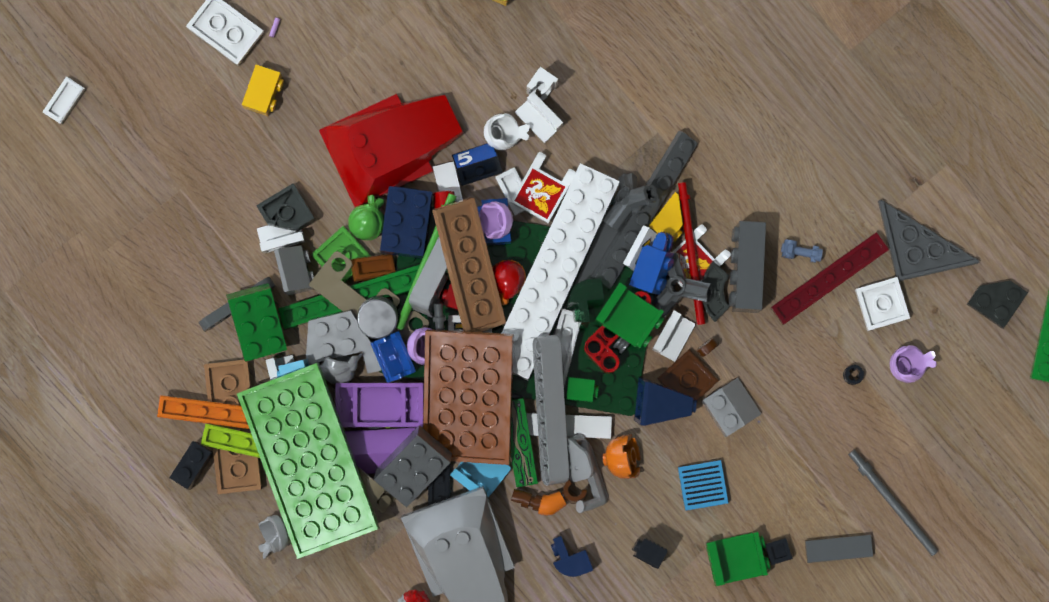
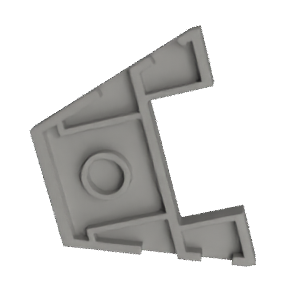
M352 310L308 321L306 359H308L309 366L315 363L320 365V361H324L326 357L333 359L362 352L367 373L381 371V367L370 344L371 341L360 330L357 317Z

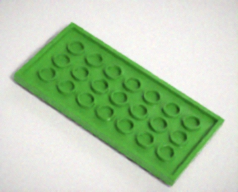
M319 363L237 393L297 559L380 529Z

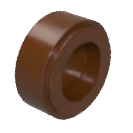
M712 337L696 351L701 357H704L714 350L718 343Z

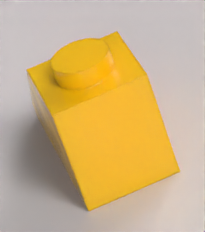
M676 192L649 225V228L657 234L658 232L670 233L674 242L683 233L680 230L683 223L679 194Z

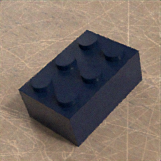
M389 186L380 245L381 253L423 259L432 208V192Z

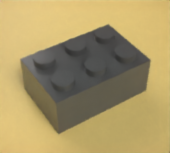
M419 425L375 470L374 481L407 508L451 463L452 453Z

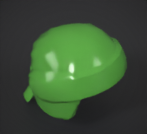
M373 195L368 196V204L357 206L352 210L348 218V224L351 233L355 237L362 240H373L382 233L385 216L379 208L384 203L383 199H375Z

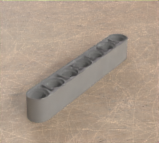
M549 335L533 339L540 469L542 481L546 486L565 483L569 480L561 342L557 335Z

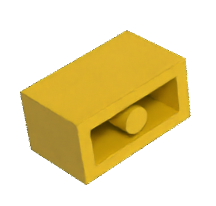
M255 65L242 102L243 108L269 116V113L273 112L276 107L277 91L280 92L283 87L284 80L281 73Z

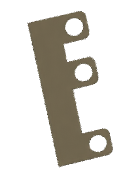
M336 251L312 279L309 286L343 312L352 310L357 317L359 308L366 299L341 280L351 268L352 262L341 252ZM335 258H342L345 261L346 266L343 271L337 272L332 268V261ZM387 288L381 289L376 295L380 297L382 295H390L396 307L400 302L399 298ZM412 311L409 314L403 330L395 328L392 332H400L406 349L408 338L414 332L409 327V321L417 317L423 322L422 328H428L429 321L416 311Z

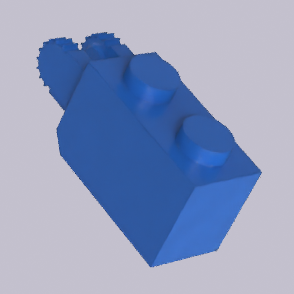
M658 232L652 246L646 245L642 247L629 285L658 295L664 290L667 283V273L671 270L674 263V253L670 252L674 239L670 233Z

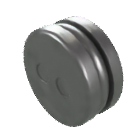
M380 296L371 297L364 301L357 314V323L360 330L366 336L374 339L389 336L396 328L398 321L396 306L389 299Z

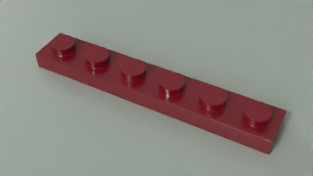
M876 232L771 307V310L782 325L786 324L889 250Z

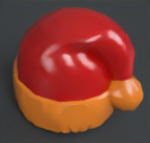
M503 260L492 266L502 305H507L509 299L521 291L526 281L523 266L514 260Z

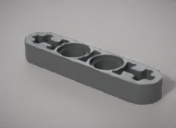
M267 277L252 287L268 283L272 290L275 284L270 277ZM228 302L198 322L204 332L232 316Z

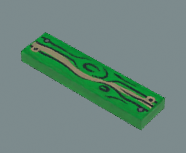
M524 397L512 399L511 459L516 487L538 484Z

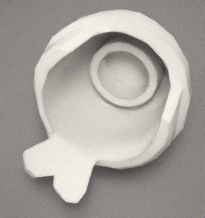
M498 114L486 122L484 137L491 147L498 150H507L513 147L520 139L529 140L527 132L530 126L529 124L518 126L517 121L510 114Z

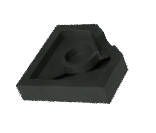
M293 183L256 205L268 226L298 232L316 221Z
M1010 280L982 285L977 288L967 305L1003 329L1028 292Z

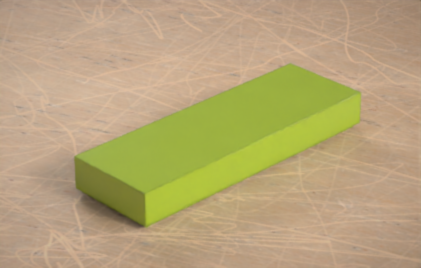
M205 424L201 445L260 458L251 433Z

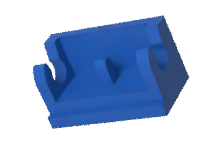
M399 331L370 343L387 383L416 372Z

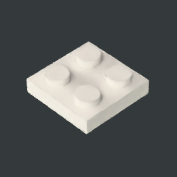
M898 277L855 289L867 331L910 319Z

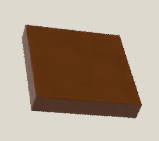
M690 349L657 378L663 386L691 396L696 402L719 381Z

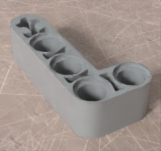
M439 237L409 298V304L413 310L432 318L435 316L434 303H441L439 296L449 277Z

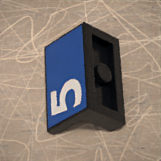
M488 143L452 155L462 186L503 173L497 152Z

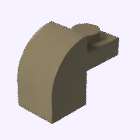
M357 466L371 506L384 514L395 498L375 482L372 476Z

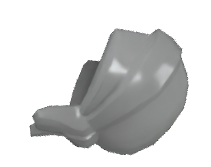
M362 353L352 357L348 355L337 357L335 360L326 357L323 364L320 365L325 380L332 384L349 382L354 378V370L357 368V362L361 358Z
M272 515L258 524L266 541L264 544L259 545L260 552H263V559H266L270 552L276 553L284 550L291 542L282 517Z

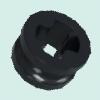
M851 365L843 372V379L850 385H856L864 378V371L858 365ZM850 369L858 371V379L856 381L855 379H849Z

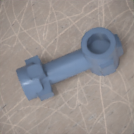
M785 239L781 247V257L794 259L795 255L809 257L810 262L816 263V261H821L823 249H819V246H813L812 249L798 247L797 241Z

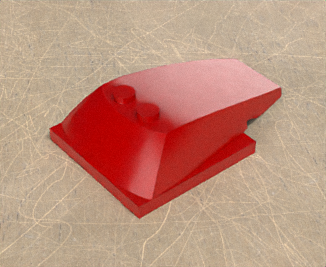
M395 94L319 130L354 207L368 203V196L370 195L377 199L388 194L389 186L403 187L433 173L429 163L432 156L446 148L463 134L446 95L401 103L398 95Z

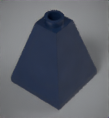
M638 377L634 421L639 425L646 426L691 416L692 413L696 412L697 402L691 396Z

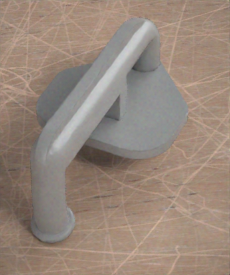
M580 435L567 438L570 482H577L588 479L594 497L584 502L579 500L576 503L577 512L583 513L584 511L603 506L608 501V495L592 446Z

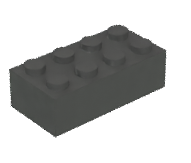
M739 221L734 226V229H732V242H735V248L731 250V263H734V270L730 272V285H733V292L729 293V306L732 307V312L759 313L762 310L766 222Z

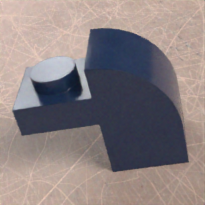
M559 536L553 539L554 543L551 544L555 557L560 556V560L553 562V564L560 573L570 577H577L594 571L586 550L569 556L562 537Z

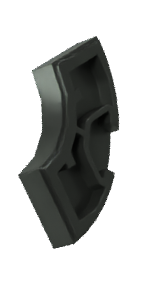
M712 261L702 279V282L713 284L712 297L709 302L703 301V305L710 318L716 322L730 307L723 293L724 284L729 275Z

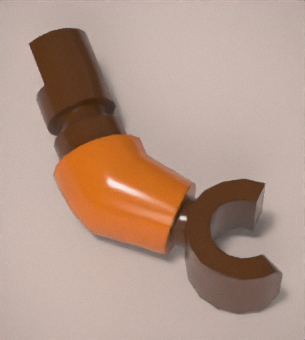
M570 480L565 483L563 492L557 491L549 495L543 494V496L536 495L534 497L532 493L514 488L511 501L521 503V507L527 509L529 506L533 507L532 510L538 511V514L548 516L554 515L567 505L566 502L576 504L579 500L584 501L587 496V489H582V493L577 497L571 496L568 492L572 486Z

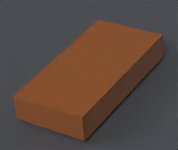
M390 254L351 259L354 282L371 280L396 272L393 255Z

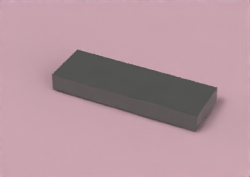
M871 535L805 541L807 563L873 557Z

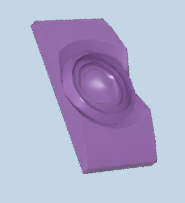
M336 383L335 408L342 427H418L419 425L423 427V383Z

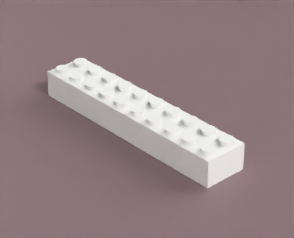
M581 163L501 333L514 334L513 374L527 381L534 369L533 339L550 335L620 181Z

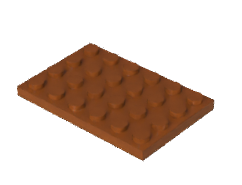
M431 329L425 331L423 429L452 453L451 461L510 464L514 334Z

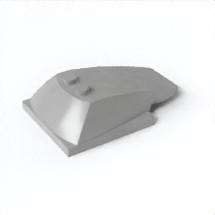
M484 486L401 516L433 597L444 594L449 602H508L507 590L504 584L505 571L515 568V564Z

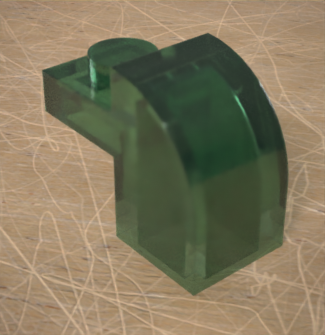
M601 278L581 281L574 286L570 293L567 309L576 308L573 309L574 322H578L579 329L588 328L590 323L588 307L601 306L604 301Z

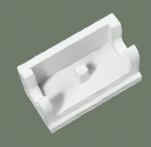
M540 67L527 85V94L536 93L538 89L541 91V94H544L541 96V100H545L551 91L557 88L558 78Z

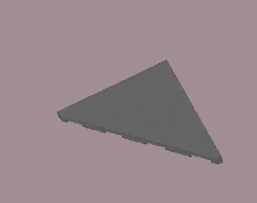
M878 201L895 276L898 277L899 281L979 263L978 259L941 238L935 232L917 223L898 209L888 205L885 201Z

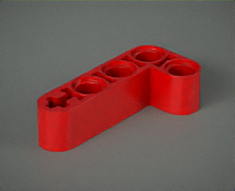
M643 291L635 293L640 298L644 297L645 301L651 304L649 294ZM601 326L585 342L584 351L603 372L613 373L619 367L620 362L609 346L619 336L615 335L613 338H607L603 332L605 327ZM591 342L599 343L600 351L591 353L588 350V344ZM607 357L613 358L616 363L615 367L607 369L603 365V360Z

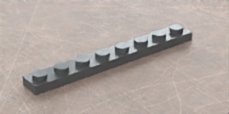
M683 131L677 132L646 184H652L656 187L657 194L659 195L657 201L644 205L639 212L629 217L619 233L617 232L591 275V278L607 289H611L625 266L623 262L643 225L649 226L698 144Z

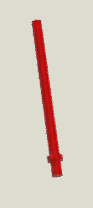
M686 182L678 183L690 278L700 281L689 199L691 197L688 195ZM694 300L697 325L706 324L703 301Z

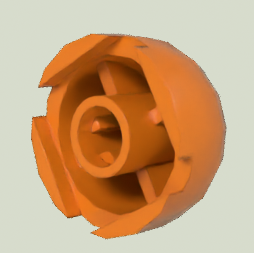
M631 434L622 435L610 441L606 448V453H603L604 466H607L614 476L621 479L637 478L640 473V467L636 468V460L640 461L639 447L636 439L631 438Z

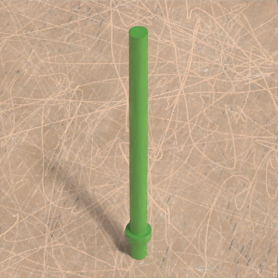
M449 193L445 204L441 205V207L454 203L457 196ZM436 226L398 318L396 328L400 330L404 329L412 309L409 304L410 294L439 237Z

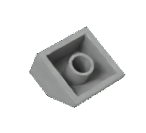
M302 246L275 249L274 253L284 292L290 296L313 290L309 286V283L314 278V273L308 270L307 263L311 262L308 250L304 251Z
M739 378L731 381L701 401L724 437L729 436L761 415V412Z

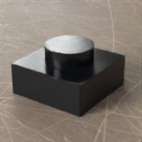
M786 538L765 544L771 565L793 559Z

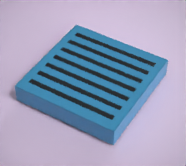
M721 460L678 467L685 511L728 504Z

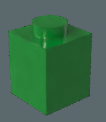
M569 377L566 400L592 403L593 398L598 397L599 386L595 385V380Z

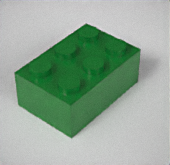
M268 283L226 294L245 362L287 350L273 295Z

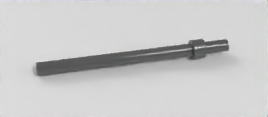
M855 449L852 450L848 455L859 467L858 471L862 476L865 475L930 555H935L938 549L873 472V467L868 461L865 462Z

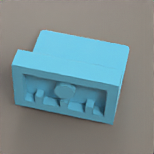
M461 462L450 476L469 491L484 486L489 498L511 470V467L501 464Z

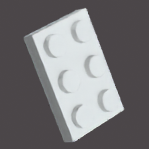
M206 0L186 26L237 66H239L264 33L261 28L223 0Z

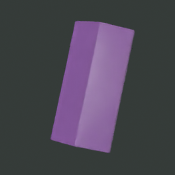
M417 427L344 431L356 465L367 474L375 473V470Z

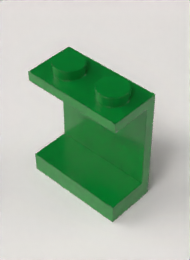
M619 283L595 321L637 349H640L641 346L646 348L653 337L649 335L654 327L658 329L665 318L661 316L664 312L663 310H658L629 291L625 285Z
M758 532L705 543L715 586L768 575L767 570H770L768 557H764L762 551L765 548L763 535L759 536Z

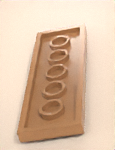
M470 197L433 209L463 331L483 332L506 324L475 198Z
M237 360L204 364L208 402L241 406L237 393L251 388L248 361ZM215 425L219 427L251 433L250 429ZM213 448L218 495L262 490L258 457Z

